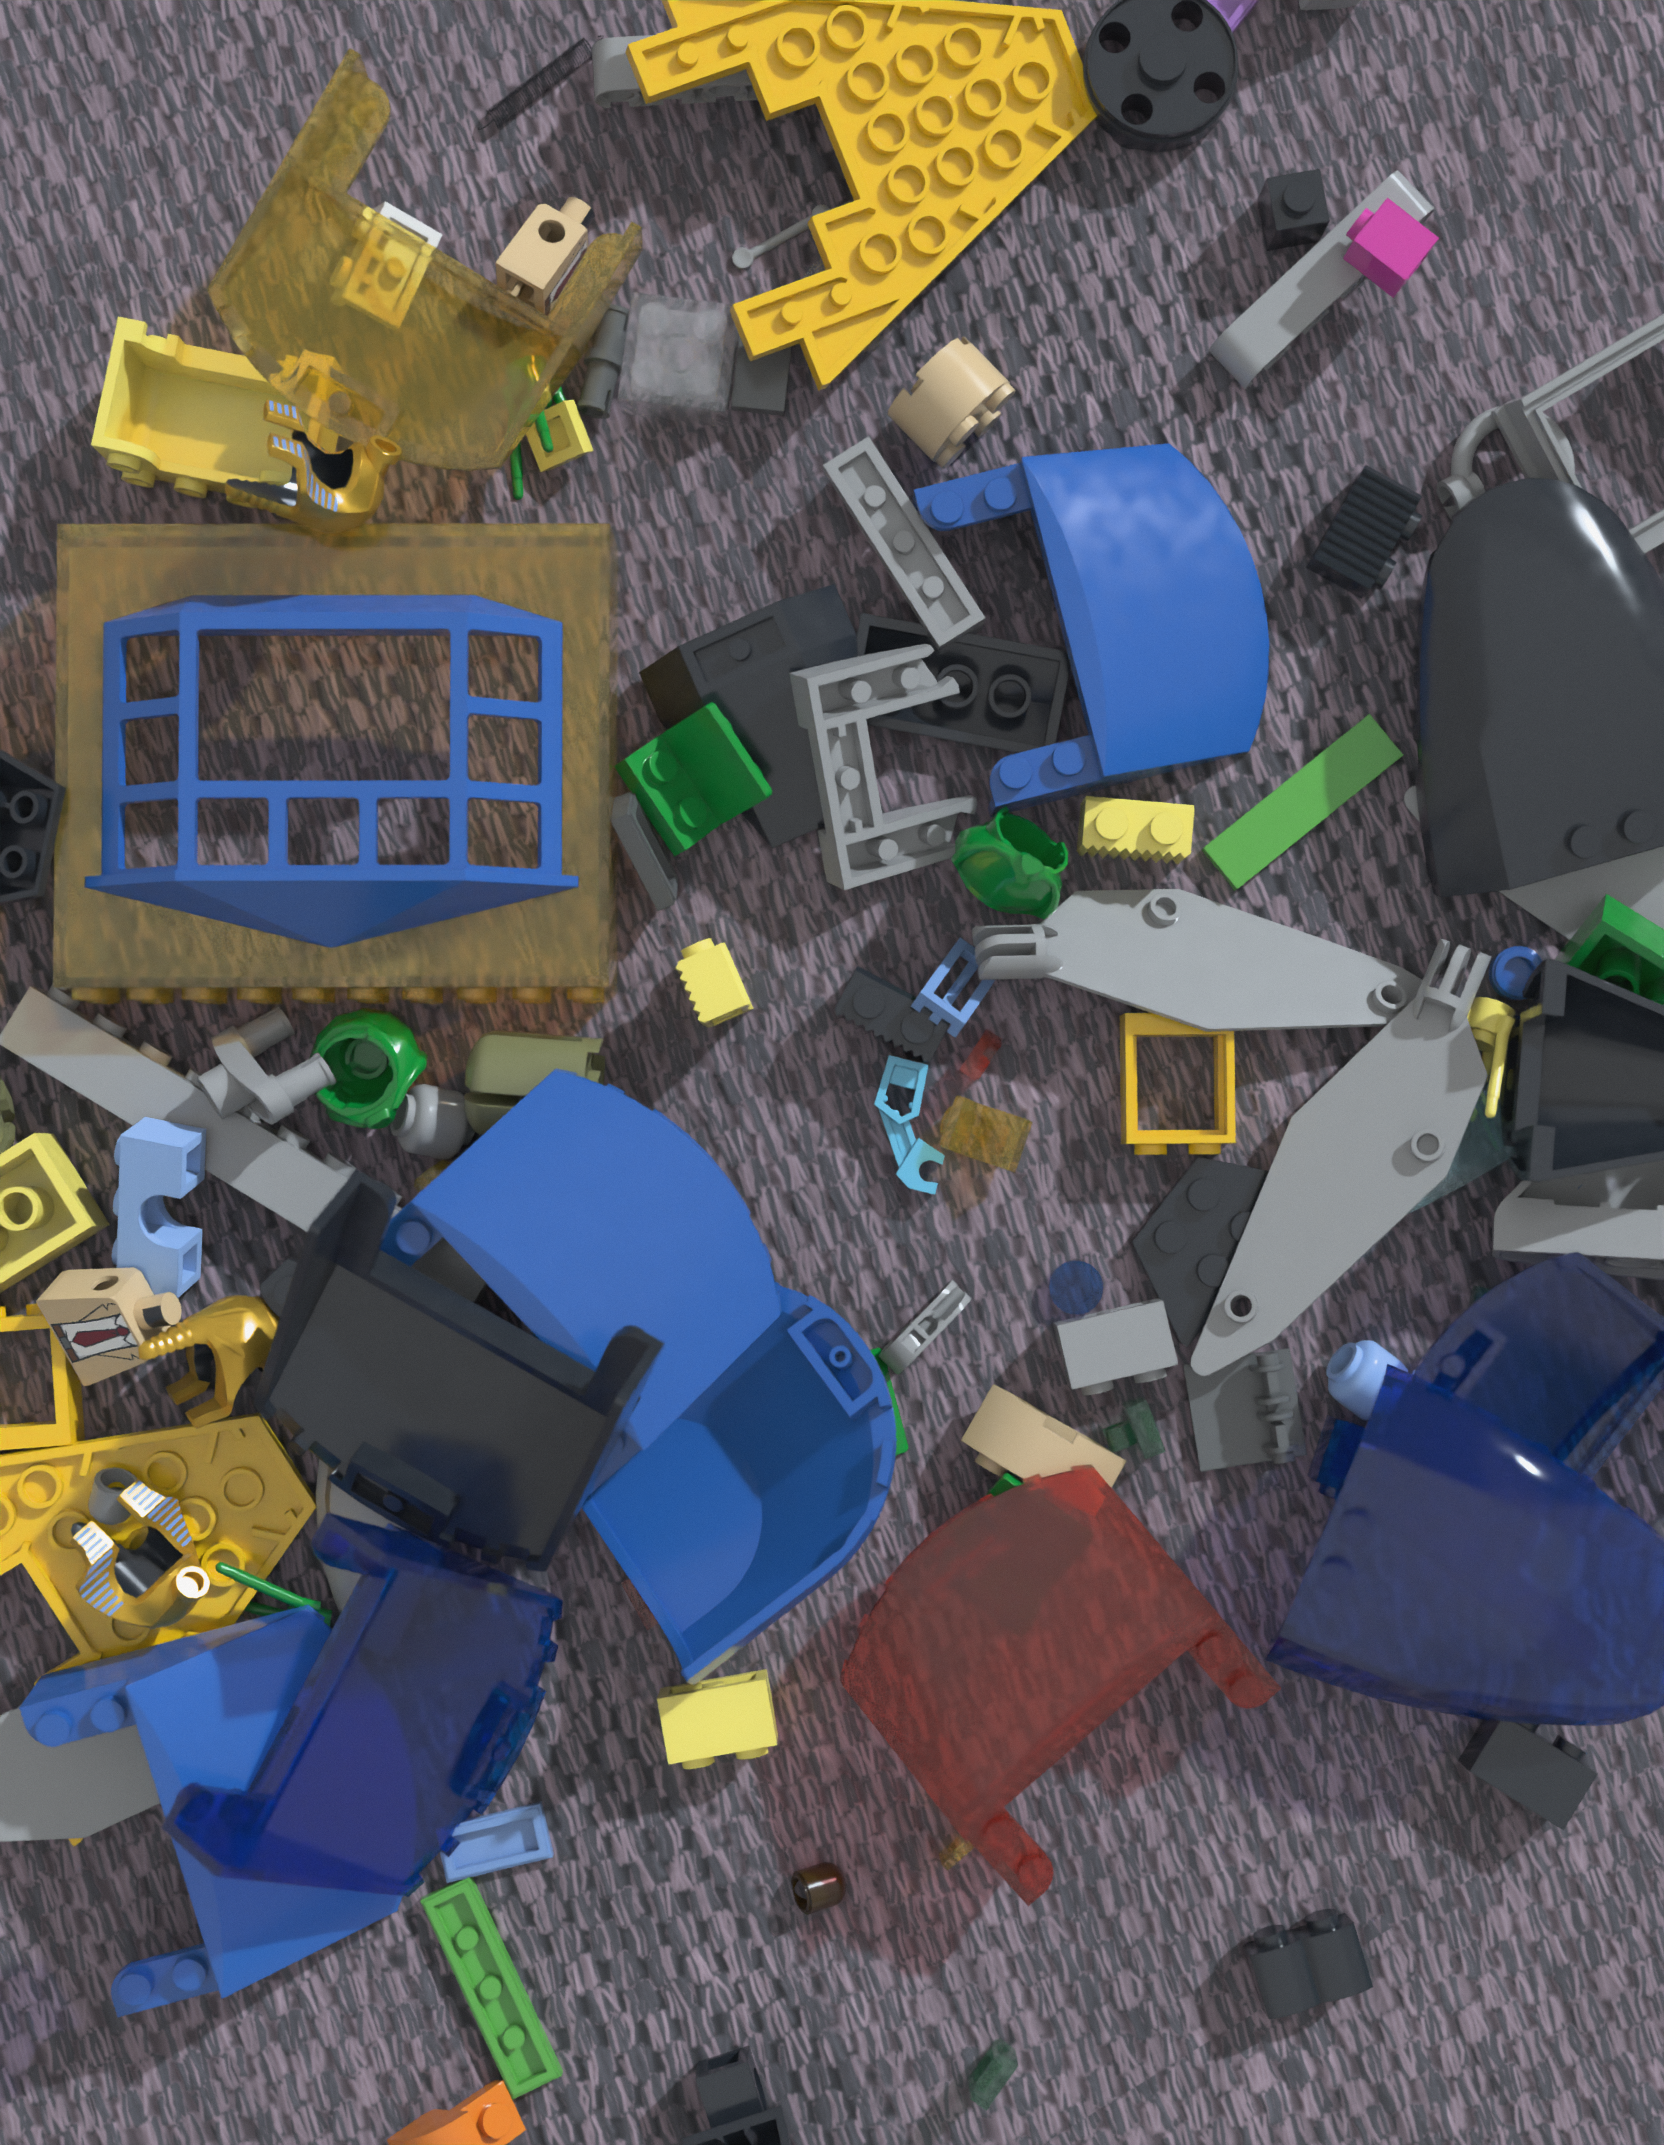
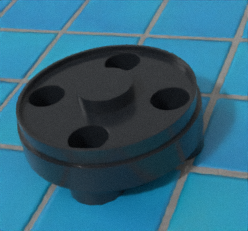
M1118 0L1103 14L1092 30L1082 62L1085 90L1089 102L1097 114L1095 118L1097 123L1119 146L1149 152L1178 150L1192 145L1211 132L1225 116L1234 94L1238 77L1237 46L1231 28L1222 14L1207 0ZM1186 19L1193 23L1196 29L1185 32L1179 30L1172 21ZM1105 40H1114L1119 42L1125 50L1120 53L1107 52L1100 43ZM1201 89L1210 90L1217 96L1218 101L1215 103L1202 102L1194 92ZM1134 110L1144 115L1147 122L1134 125L1127 122L1122 114L1126 111Z

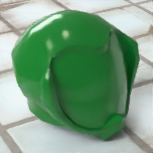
M1007 806L1001 808L990 821L972 826L960 832L955 840V854L952 856L951 861L965 886L981 902L996 911L1010 914H1028L1041 919H1048L1058 909L1062 888L1060 874L1068 865V851L1064 842L1056 843L1052 841L1033 822L1021 816L1009 814Z
M360 1008L337 1015L316 1036L309 1057L311 1058L315 1053H319L336 1080L335 1084L328 1085L315 1093L316 1097L326 1108L328 1117L333 1121L359 1128L380 1129L391 1125L394 1121L396 1112L403 1102L408 1089L426 1068L428 1055L420 1050L412 1029L393 1014L387 1011Z

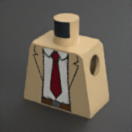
M569 197L560 211L547 204H539L495 263L499 310L546 335L588 263L587 229L595 218V213L589 205L576 197Z
M134 1267L62 1271L36 1300L83 1386L92 1385L148 1361L139 1359L138 1349L140 1344L150 1340L153 1336H158L160 1332L166 1331L171 1325L177 1324L181 1318V1305L177 1296L172 1292L154 1295L143 1273Z

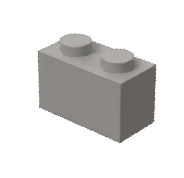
M1155 1298L1053 1322L1067 1385L1071 1389L1081 1388L1083 1396L1114 1389L1112 1380L1132 1375L1134 1376L1135 1383L1158 1380L1167 1376L1166 1367L1178 1365L1164 1302L1161 1299Z

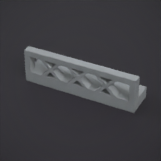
M866 437L823 465V472L938 651L967 633L977 634L982 631L985 616L870 437Z

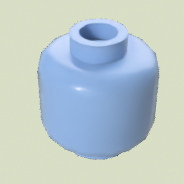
M1361 1340L1356 1343L1349 1342L1344 1344L1333 1354L1326 1369L1328 1391L1337 1402L1360 1419L1375 1421L1386 1415H1394L1407 1401L1408 1369L1399 1359L1374 1341Z

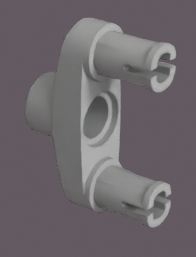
M278 1005L251 1022H247L238 1028L231 1026L211 1037L221 1064L197 1077V1080L221 1119L246 1106L262 1120L269 1124H274L293 1113V1107L306 1100L309 1096L328 1085L336 1083L330 1068L319 1053H315L312 1055L313 1057L276 1077L273 1074L267 1076L254 1060V1057L263 1053L269 1047L287 1037L295 1035L288 1018Z

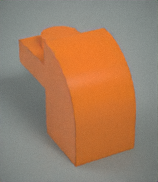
M494 2080L450 2110L433 2109L421 2115L389 2137L387 2142L389 2145H506L526 2131V2128L504 2081Z

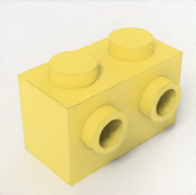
M767 1669L702 1680L695 1685L686 1683L660 1688L657 1702L668 1765L682 1762L683 1769L702 1768L715 1762L714 1756L736 1753L737 1759H752L769 1753L768 1747L777 1745L778 1730Z

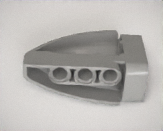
M1664 1160L1542 1182L1523 1180L1500 1203L1496 1210L1492 1224V1256L1506 1261L1571 1271L1664 1280Z

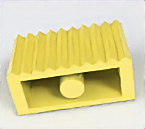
M1086 796L1080 805L1077 852L1081 857L1088 852L1091 857L1099 853L1102 858L1107 854L1113 859L1120 855L1123 860L1129 856L1134 861L1141 857L1145 862L1152 858L1155 863L1162 858L1166 864L1173 860L1178 865L1191 854L1194 805Z
M708 938L681 950L684 959L678 961L676 970L681 975L680 980L685 985V991L690 995L689 1000L694 1005L693 1010L699 1015L697 1020L703 1026L711 1028L754 1009L725 942L714 946L711 938Z

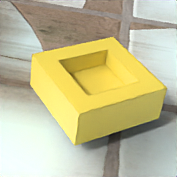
M574 400L563 401L544 410L553 443L552 452L547 453L543 450L533 415L521 421L540 472L549 471L594 451Z

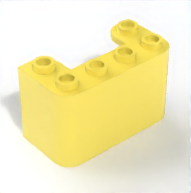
M118 317L91 446L107 460V466L122 471L121 479L123 481L148 488L154 487L155 480L175 483V491L197 498H205L207 490L226 494L225 484L228 479L257 481L260 484H276L277 486L289 483L292 475V465L283 460L268 456L267 439L270 432L291 439V429L264 420L263 408L266 399L283 405L298 407L306 435L330 453L335 452L349 383L334 359L307 354L304 368H302L297 359L285 357L283 364L187 345L177 335L168 334L167 339L156 335L147 336L148 325L146 322ZM228 495L226 497V500L230 503L247 508H258L256 505L251 506L248 502L243 503L239 499L230 498Z

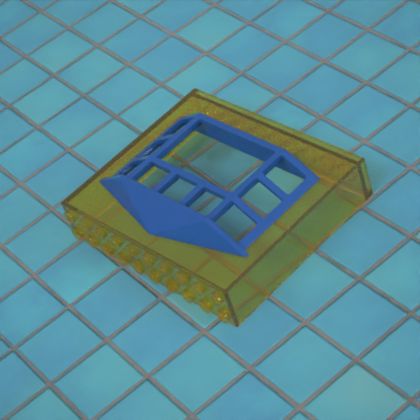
M610 523L363 524L356 529L352 528L341 533H324L302 524H57L55 781L66 787L54 845V988L71 991V1000L87 1001L88 1004H120V994H127V1000L141 1001L142 1004H174V994H182V1000L195 1001L196 1004H228V994H237V1000L249 1001L251 1004H282V994H292V1000L303 1001L305 1004H335L336 994H347V1000H354L359 1004H389L390 994H402V1000H410L414 1004H442L443 994H457V1000H465V1003L496 1004L497 994H512V1000H519V1003L549 1004L551 1003V994H567V1000H573V1003L602 1004L605 1003V993H617L618 835L610 819L614 798L618 796V772L614 768L618 764V546ZM180 636L179 694L176 697L135 702L126 701L127 641L130 638ZM199 636H450L449 778L447 780L200 781L198 779ZM469 636H521L535 638L538 641V701L526 702L470 696ZM178 716V779L170 782L127 786L125 783L126 724L134 720ZM470 716L533 720L538 724V783L536 786L469 780L468 720ZM202 799H267L269 801L267 864L199 865L198 802ZM291 799H358V863L355 865H289L288 802ZM381 799H448L450 802L449 862L446 865H379L378 802ZM178 800V862L173 866L126 869V806L133 803ZM470 800L533 803L537 806L538 866L536 869L478 866L468 863V803Z

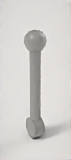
M817 205L810 216L751 249L745 247L738 248L734 251L732 257L734 265L740 270L749 269L754 259L809 229L807 223L812 216L831 209L827 205Z

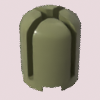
M494 1030L483 1034L474 1044L465 1070L464 1084L470 1089V1092L464 1096V1112L473 1131L481 1136L486 1133L556 1068L577 1073L576 1076L604 1085L605 1056L594 1054L599 1053L604 1038Z

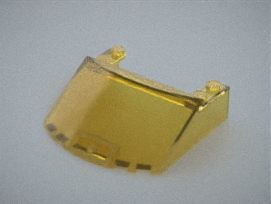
M350 48L208 286L207 291L234 342L254 368L277 392L326 429L352 443L360 442L366 447L372 436L388 438L401 448L402 453L399 460L411 464L466 471L501 469L587 351L590 338L643 251L642 227L631 222L624 235L607 233L593 240L549 315L546 316L348 195V190L382 135L391 116V106L387 94L381 86L369 79L361 55Z

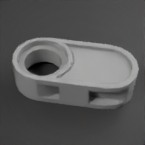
M954 1280L946 1283L940 1289V1294L915 1320L913 1319L906 1324L900 1331L901 1334L894 1342L891 1340L878 1354V1357L897 1375L909 1366L970 1302L971 1297L966 1292H963Z

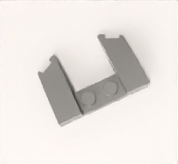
M921 644L883 651L789 673L799 727L808 729L825 824V829L818 830L826 880L828 883L843 890L952 858L955 854V844L950 843L957 814L965 812L975 815L977 800L976 797L971 795L912 806L882 814L866 719L960 693L959 685L953 677L946 676L937 682L923 662L922 658L928 657L934 652L931 645Z

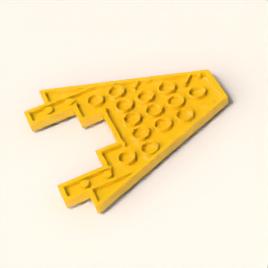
M661 0L673 29L627 45L625 52L646 104L743 70L747 71L766 121L816 104L854 199L853 202L812 216L807 223L826 270L735 303L729 311L750 362L800 344L818 391L825 389L1097 116L1085 90L1083 63L1063 12L1056 9L954 0Z
M260 1413L222 1418L198 1429L191 1423L78 1441L72 1445L41 1447L0 1454V1576L22 1563L79 1650V1653L45 1673L48 1674L235 1624L257 1590L218 1573L215 1569L216 1564L224 1562L266 1580L316 1509V1498ZM103 1469H125L131 1472L150 1490L165 1497L177 1498L201 1569L208 1575L210 1585L208 1591L197 1601L193 1609L175 1624L149 1629L121 1622L95 1609L76 1590L75 1585L86 1570L81 1553L70 1543L72 1539L71 1528L74 1523L82 1522L88 1524L92 1520L110 1539H114L116 1544H121L126 1549L136 1550L142 1546L148 1534V1527H144L132 1514L124 1522L115 1525L103 1524L94 1519L90 1514L88 1502L94 1478ZM112 1482L107 1486L108 1488L120 1487L125 1489L121 1482ZM71 1838L69 1841L74 1847L83 1838Z

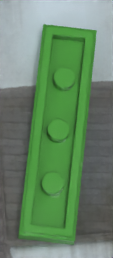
M1369 714L1201 850L1234 891H1236L1401 758L1403 754Z
M473 1877L454 1881L423 1896L420 1902L512 2100L562 2076L563 2070Z

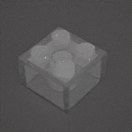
M632 292L618 392V401L622 415L728 429L739 333L729 311L732 305Z

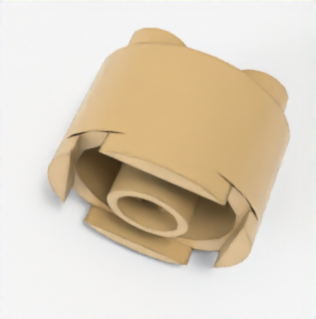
M963 336L961 341L956 338L948 343L915 374L919 379L911 389L913 394L910 395L903 388L890 406L888 416L933 462H936L942 469H945L963 452L966 446L962 442L973 432L978 437H981L997 422L1002 415L998 410L1008 402L1016 390L990 361Z

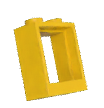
M1124 1013L1120 1015L1121 1144H1134V1155H1167V1144H1188V1154H1221V1143H1236L1234 1031L1206 1032L1153 1013ZM1137 1037H1213L1215 1130H1138Z
M37 1303L26 1305V1315L6 1316V1306H0V1332L50 1328L56 1420L0 1425V1450L64 1446L85 1440L81 1381Z

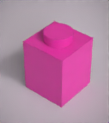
M1387 197L1375 214L1366 208L1351 226L1346 236L1353 242L1343 259L1394 298L1427 257L1439 237Z

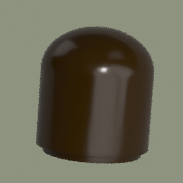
M823 1862L795 1871L791 1878L794 1900L798 1908L807 1915L835 1906L845 1896L846 1882L844 1875L833 1863ZM799 1880L803 1885L807 1899L801 1898L795 1893V1885Z

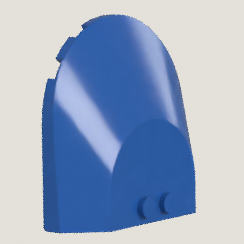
M775 1282L777 1292L779 1291L781 1315L645 1451L640 1450L586 1498L582 1506L583 1511L661 1626L683 1669L681 1671L682 1676L687 1683L692 1685L697 1684L827 1582L847 1564L872 1531L883 1509L892 1481L896 1456V1421L889 1389L877 1360L850 1324L832 1308L811 1295L807 1296L801 1292L783 1287L778 1282Z

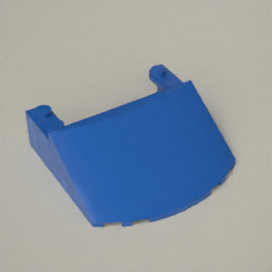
M1168 443L1021 457L1020 463L914 489L913 506L929 527L939 531L955 530L1031 510L1089 734L1008 755L999 760L993 767L989 778L992 796L988 805L990 817H994L1001 808L1006 806L1009 809L1008 813L1250 751L1260 724L1269 675V633L1261 584L1251 553L1226 504L1202 473L1172 445Z
M556 1068L391 1219L381 1250L411 1267L444 1237L540 1341L593 1371H596L613 1335L624 1326H637L665 1343L639 1396L641 1399L589 1493L590 1495L640 1450L645 1451L781 1315L782 1309L779 1291L777 1292L770 1265L771 1257L767 1246L761 1241L759 1233L749 1216L751 1212L745 1201L713 1158L688 1133L656 1109L652 1111L636 1100L624 1095L625 1091L611 1084L605 1086L576 1076L577 1073Z
M304 1605L45 1674L40 1677L19 1707L26 1730L30 1736L48 1747H57L133 1725L137 1726L204 1943L134 1961L121 1968L111 1986V1998L117 2017L218 1990L223 1999L398 1910L407 1886L415 1849L417 1799L407 1743L397 1715L379 1680L374 1681L367 1668L358 1658L360 1653L349 1640L344 1642L323 1622L325 1617L310 1605Z

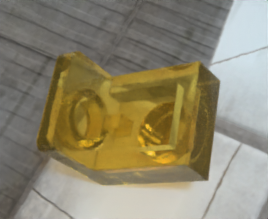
M957 1095L953 1105L943 1115L940 1125L942 1137L939 1145L960 1155L1015 1173L1033 1122Z

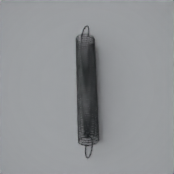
M582 37V39H580V41L578 40V42H576L574 46L572 45L571 47H569V49L565 50L563 54L561 53V55H559L557 59L554 58L555 61H550V63H548L549 66L547 68L544 66L542 70L540 69V72L537 71L538 74H533L531 78L529 77V80L527 79L525 83L523 82V85L520 84L521 87H516L514 91L512 90V93L510 92L508 96L506 95V98H501V100H499L497 104L495 103V105H493L491 109L488 108L489 111L486 110L488 115H491V112L493 113L494 111L500 119L499 115L495 110L498 111L497 108L500 109V106L503 103L507 105L506 101L508 102V99H512L514 101L512 97H514L517 101L516 97L514 96H517V93L522 99L526 108V104L521 95L519 94V91L522 90L524 92L523 88L525 89V86H529L531 88V86L529 85L531 84L535 92L537 93L535 87L532 84V82L534 83L535 80L543 95V91L538 82L536 81V78L541 84L540 80L538 79V77L541 79V75L544 81L546 82L542 73L544 74L545 71V73L548 75V73L546 72L548 71L552 79L554 80L552 74L549 71V69L551 70L552 67L560 82V78L555 69L553 68V65L558 71L557 67L555 66V64L558 66V62L561 68L563 69L559 60L561 61L562 58V60L565 62V60L563 59L565 58L569 66L571 67L566 56L568 57L569 54V56L572 58V56L570 55L571 52V54L575 58L574 54L572 53V51L575 53L574 49L580 56L579 52L576 49V47L578 48V45L581 49L582 45L586 53L588 54L586 48L583 45V43L585 44V41L589 45L587 40L584 37ZM587 47V49H588V51H589V53H590V55H591V57H590L589 54H588V57H589V59H590V58H592V54H591L589 48ZM570 60V62H571V64H572L574 70H573L572 67H571V70H572V71H570V69H569V72H570V73H568V71H567V76H568L569 74H571V72L575 71V67H574V65H573V63H572L571 60ZM553 73V75H554V77H555L557 83H556L555 80H554V83H555V84H553V82H552V85H553V86H551V84H550V89H551L552 87H554V85L558 84V80H557V78H556V76H555L554 73ZM537 93V96H538V97H536V95H535V98H536V99H534V97H533V101H535V100H537V98H539L538 93ZM519 99V101H520V103H521V105H522V107H523V108H521V106H520V109H521V110H519V108H518V111L520 112V111H522V109H524V106H523L521 100ZM507 105V107H508V109L510 110V112H511V114H512V117H513V113H512L511 109L509 108V106ZM501 106V108H502L503 111L505 112V114H506V116H507V118H508V121H509V117H508L506 111H505L504 108ZM502 112V114H503V116H504V118H505L506 121H504V119H503V122H504V123H502V121H501V125H503V124H505V122H507V119H506V117H505V115H504L503 112Z

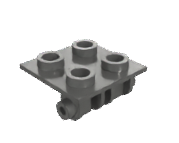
M1290 1348L1248 1354L1210 1376L1198 1375L1192 1369L1191 1363L1183 1364L1200 1472L1272 1460L1274 1464L1295 1461V1457L1307 1455Z

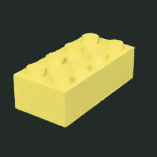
M33 1133L0 1154L1 1293L110 1225L54 1134Z

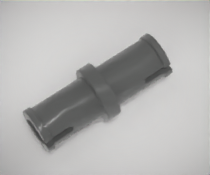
M603 304L601 306L593 346L585 352L583 361L587 366L576 406L578 411H582V414L597 419H607L610 417V408L618 376L623 375L626 370L627 360L623 355L631 323L634 321V313L629 312V309L615 304Z

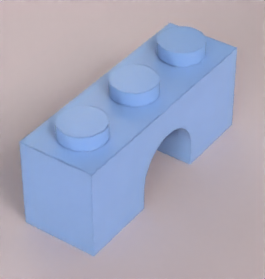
M144 1117L122 1133L115 1146L114 1160L116 1165L119 1166V1187L113 1200V1212L118 1216V1231L112 1248V1262L114 1265H117V1268L134 1267L140 1270L153 1294L172 1292L179 1298L201 1278L202 1229L186 1226L174 1220L165 1208L163 1196L181 1199L204 1180L206 1129Z

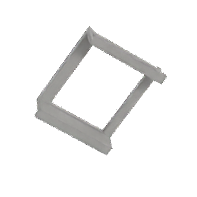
M1664 313L1527 395L1510 400L1491 411L1525 479H1555L1581 487L1543 411L1664 340ZM1664 508L1628 529L1644 554L1664 542Z

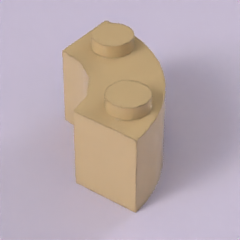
M995 1384L992 1385L961 1439L962 1442L979 1452L975 1462L1000 1477L1007 1470L1045 1491L1043 1498L1068 1516L1076 1508L1095 1518L1126 1463L1125 1459L1093 1439Z

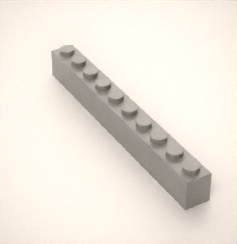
M52 984L48 991L30 986L0 1034L1 1046L132 1126L144 1117L206 1129L205 1170L306 1232L315 1218L356 1170L353 1165L330 1152L327 1153L324 1159L320 1158L306 1149L310 1142L307 1137L284 1124L281 1125L278 1131L261 1122V1118L246 1106L221 1119L197 1080V1077L202 1075V1073L190 1068L187 1074L184 1075L169 1066L168 1064L173 1056L146 1040L138 1047L122 1037L127 1030L126 1027L100 1012L92 1019L77 1009L81 1002L79 998ZM396 1191L394 1193L397 1197V1204L394 1207L392 1218L403 1209L398 1205L402 1196ZM444 1237L411 1266L413 1269L477 1305L489 1287Z

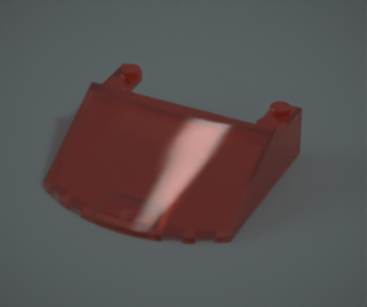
M1092 1464L1071 1466V1471L1046 1477L1036 1474L1022 1479V1485L1011 1488L995 1497L991 1493L982 1497L955 1514L928 1535L890 1575L883 1585L886 1590L874 1605L870 1614L867 1615L865 1613L857 1627L859 1635L849 1659L844 1661L839 1679L846 1691L961 1837L971 1842L1028 1906L1050 1886L1053 1879V1866L1045 1851L1005 1806L1185 1651L1190 1653L1226 1697L1238 1707H1258L1282 1689Z

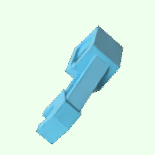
M889 1055L874 1106L879 1110L898 1165V1170L895 1174L908 1188L935 1195L938 1183L924 1181L919 1175V1168L923 1162L928 1160L943 1165L945 1155L920 1138L916 1140L909 1122L910 1119L919 1116L928 1065ZM889 1084L914 1090L913 1100L908 1104L910 1113L901 1117L898 1110H893L885 1104L888 1100L886 1092Z

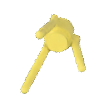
M1486 997L1475 998L1467 1016L1477 1047L1483 1051L1481 1058L1488 1075L1471 1116V1122L1476 1121L1478 1118L1488 1079L1485 1115L1488 1118H1493L1496 1115L1509 1036L1515 1022L1513 1018L1515 1015L1514 1009L1503 1002Z

